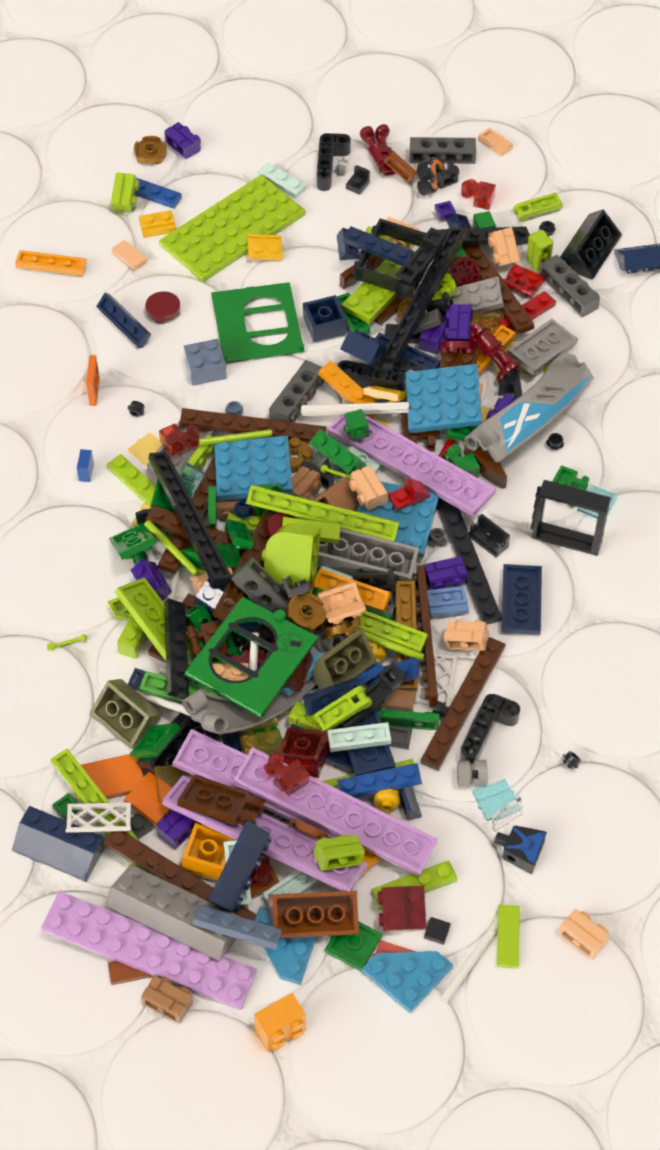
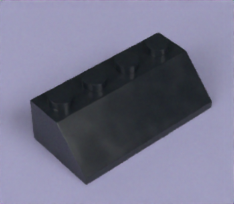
M604 209L590 213L560 258L565 260L567 265L572 270H575L577 274L594 279L622 236V233Z
M179 713L171 722L177 723L180 729L159 756L142 758L136 762L146 774L151 772L171 788L183 775L187 777L189 774L172 765L190 730L193 729L216 741L222 736L221 734L204 730L200 722L194 721L191 716Z

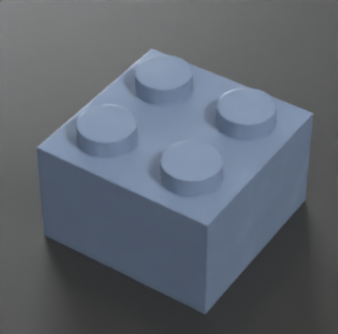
M218 339L183 345L184 359L192 386L227 379L226 363Z

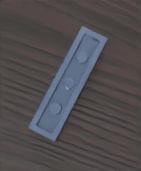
M203 905L198 906L192 922L194 926L276 950L282 932L281 929Z

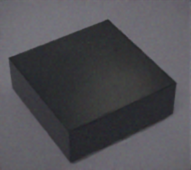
M430 917L424 939L444 945L451 923Z

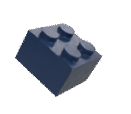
M336 295L303 303V319L313 342L347 334V319Z
M357 329L355 332L349 330L340 350L373 366L382 367L383 361L381 356L386 348V343Z

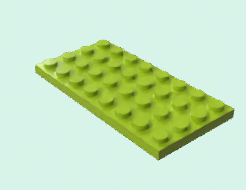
M261 174L161 238L159 245L204 283L248 253V234L276 235L305 216L306 210Z

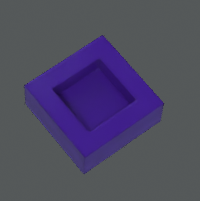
M451 201L434 204V210L440 221L449 219L453 213H456Z

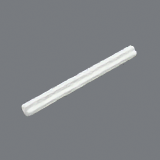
M409 402L302 405L301 414L302 416L344 415L362 409L364 414L408 413Z

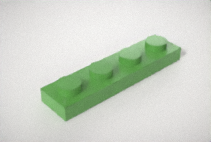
M148 671L145 672L139 687L141 692L178 702L183 701V699L167 695V676ZM189 682V696L199 689L221 696L203 685Z

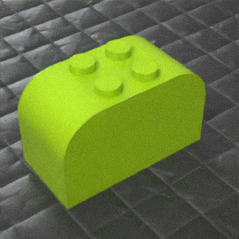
M287 524L282 526L268 540L266 548L262 552L264 569L281 586L283 583L282 579L289 575L294 586L295 582L305 579L306 582L312 580L314 584L317 574L321 528ZM315 587L311 591L305 593H310L314 595Z

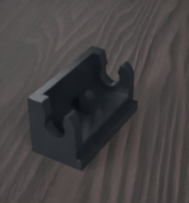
M481 514L478 516L477 523H472L470 526V538L497 558L509 547L510 535L485 515Z
M395 567L389 568L388 572L362 573V569H357L352 575L353 580L385 591H393L399 580L398 575H393Z

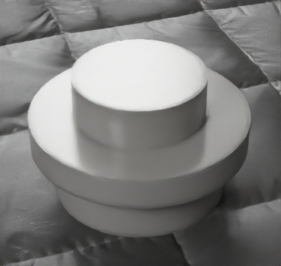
M342 157V160L338 159L335 168L338 170V174L340 172L345 173L348 161L344 157Z

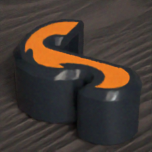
M437 157L420 160L417 165V175L420 180L417 182V189L422 196L436 193L438 190L437 173L445 170V166Z

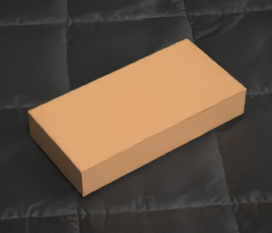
M491 128L478 135L480 142L500 156L513 149L511 142Z
M126 240L111 248L112 253L134 271L147 262V258Z

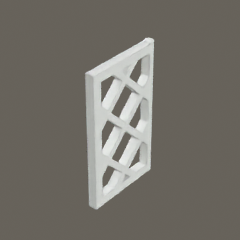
M434 653L435 666L439 665L444 671L436 676V682L441 688L438 691V696L445 693L447 695L446 706L450 707L457 656ZM452 660V667L447 669L442 662ZM420 663L418 691L415 692L414 703L429 705V700L419 698L420 691L427 688V683L424 684L422 682V673L426 671L425 666H421ZM448 675L450 681L449 685L445 687L439 679Z
M131 802L68 804L66 833L131 831ZM105 809V811L99 815L95 813L93 810ZM115 809H126V811L120 814ZM72 810H84L78 815L72 812ZM109 813L117 817L111 822L104 819ZM90 814L94 819L88 823L81 819L85 815ZM98 821H100V822L103 823L105 826H104V827H93L92 825H94L95 823H97ZM119 821H123L124 823H126V826L114 825L117 824ZM75 822L83 825L82 827H71Z

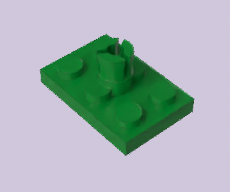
M143 522L109 538L122 560L132 558L134 564H137L141 559L148 560L145 551L152 549L157 544L154 536L144 526Z

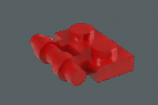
M514 264L508 272L506 279L503 280L511 291L515 290L525 297L530 296L533 298L535 292H538L544 283L545 276Z

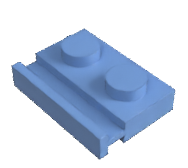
M464 586L427 590L431 618L469 613Z

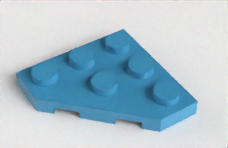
M259 907L255 922L271 926L269 909ZM318 936L280 938L276 950L263 947L281 980L298 985L302 984Z
M438 951L376 953L362 968V972L411 1014L453 969L454 965Z

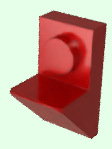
M406 478L405 487L388 493V498L396 511H400L430 498V494L421 481Z

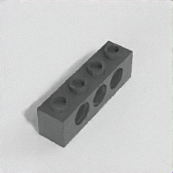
M410 137L409 161L410 163H419L420 160L437 157L443 164H447L450 160L453 164H475L476 138Z
M555 255L540 264L539 274L545 276V281L582 318L599 308V294L586 281H583L577 272L567 265L565 260Z
M305 360L270 406L269 419L296 422L302 405H307L308 400L315 396L317 388L322 386L325 381L318 375L322 367Z
M251 557L237 569L231 579L257 605L272 613L280 608L287 615L286 609L291 598L288 597V594L284 593L282 586Z

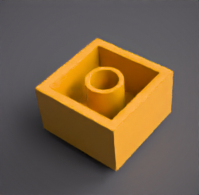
M195 823L182 858L181 867L191 874L218 881L226 864L224 842L234 841V839L210 827Z
M293 992L254 1014L255 1031L268 1052L273 1049L278 1050L285 1045V1042L292 1038L294 1040L300 1038L305 1033L304 1031H306V1014Z

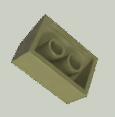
M359 628L317 659L313 676L319 690L353 679L377 662L364 629Z
M122 679L108 680L90 711L91 715L131 749L138 744L151 726L157 725L163 715Z

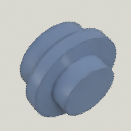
M231 401L227 404L225 413L242 415L243 406L238 401Z

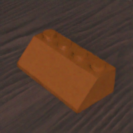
M357 891L268 894L270 924L272 927L282 930L280 938L359 934Z

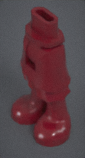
M386 124L379 125L375 133L373 127L365 126L360 130V137L368 144L370 156L384 176L394 175L395 172L384 163V160L393 151L386 142V138L390 133L389 126Z
M476 322L471 327L470 331L474 334L473 339H477L476 344L482 354L492 359L499 367L500 372L496 380L498 383H501L514 370L520 367V363L503 350L505 346L501 345L502 342L496 339L485 326L482 327L479 322Z

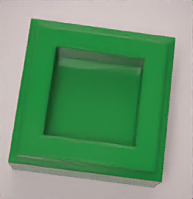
M69 793L52 804V808L66 821L68 804H78ZM72 810V812H73L74 814H76V813H78V812L80 811V810Z

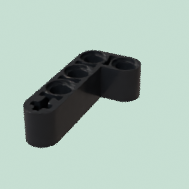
M324 133L320 136L317 162V188L320 191H328L332 186L334 156H347L351 152V138L347 134Z
M400 358L398 363H393L392 369L348 360L340 361L337 364L361 388L379 386L403 392L406 387V372H409L410 365L406 358Z
M497 694L486 695L461 746L460 761L469 760L470 763H473L475 760H479L495 723L499 722L506 726L516 725L519 721L520 705Z

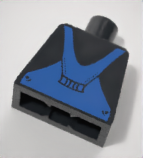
M515 825L510 835L497 832L494 844L505 847L502 857L504 860L529 874H533L547 832Z

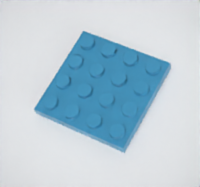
M477 364L406 372L407 402H409V433L478 426L482 423Z
M288 436L214 444L218 501L245 499L248 497L250 485L260 484L278 485V483H281L283 493L293 494Z
M381 482L388 493L405 487ZM428 491L430 498L400 511H396L389 498L386 504L377 506L370 511L359 503L357 512L399 522L394 542L418 547L417 557L424 558L439 496Z

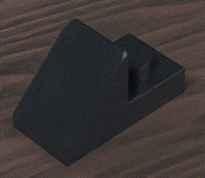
M519 369L514 370L499 384V396H504L506 393L515 398L522 396Z
M327 458L322 465H326L331 469L329 459ZM306 460L300 464V468L304 466L311 471L314 470L320 473L322 487L327 489L334 484L332 473H322L320 471L321 467Z

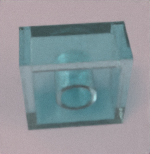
M185 461L178 474L186 489L194 493L201 483L205 472Z

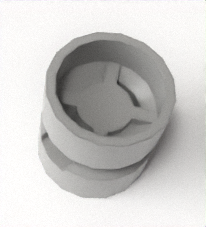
M469 760L457 761L458 787H470L471 784H474L475 787L487 786V761L475 760L473 763H470ZM472 770H476V777H472Z

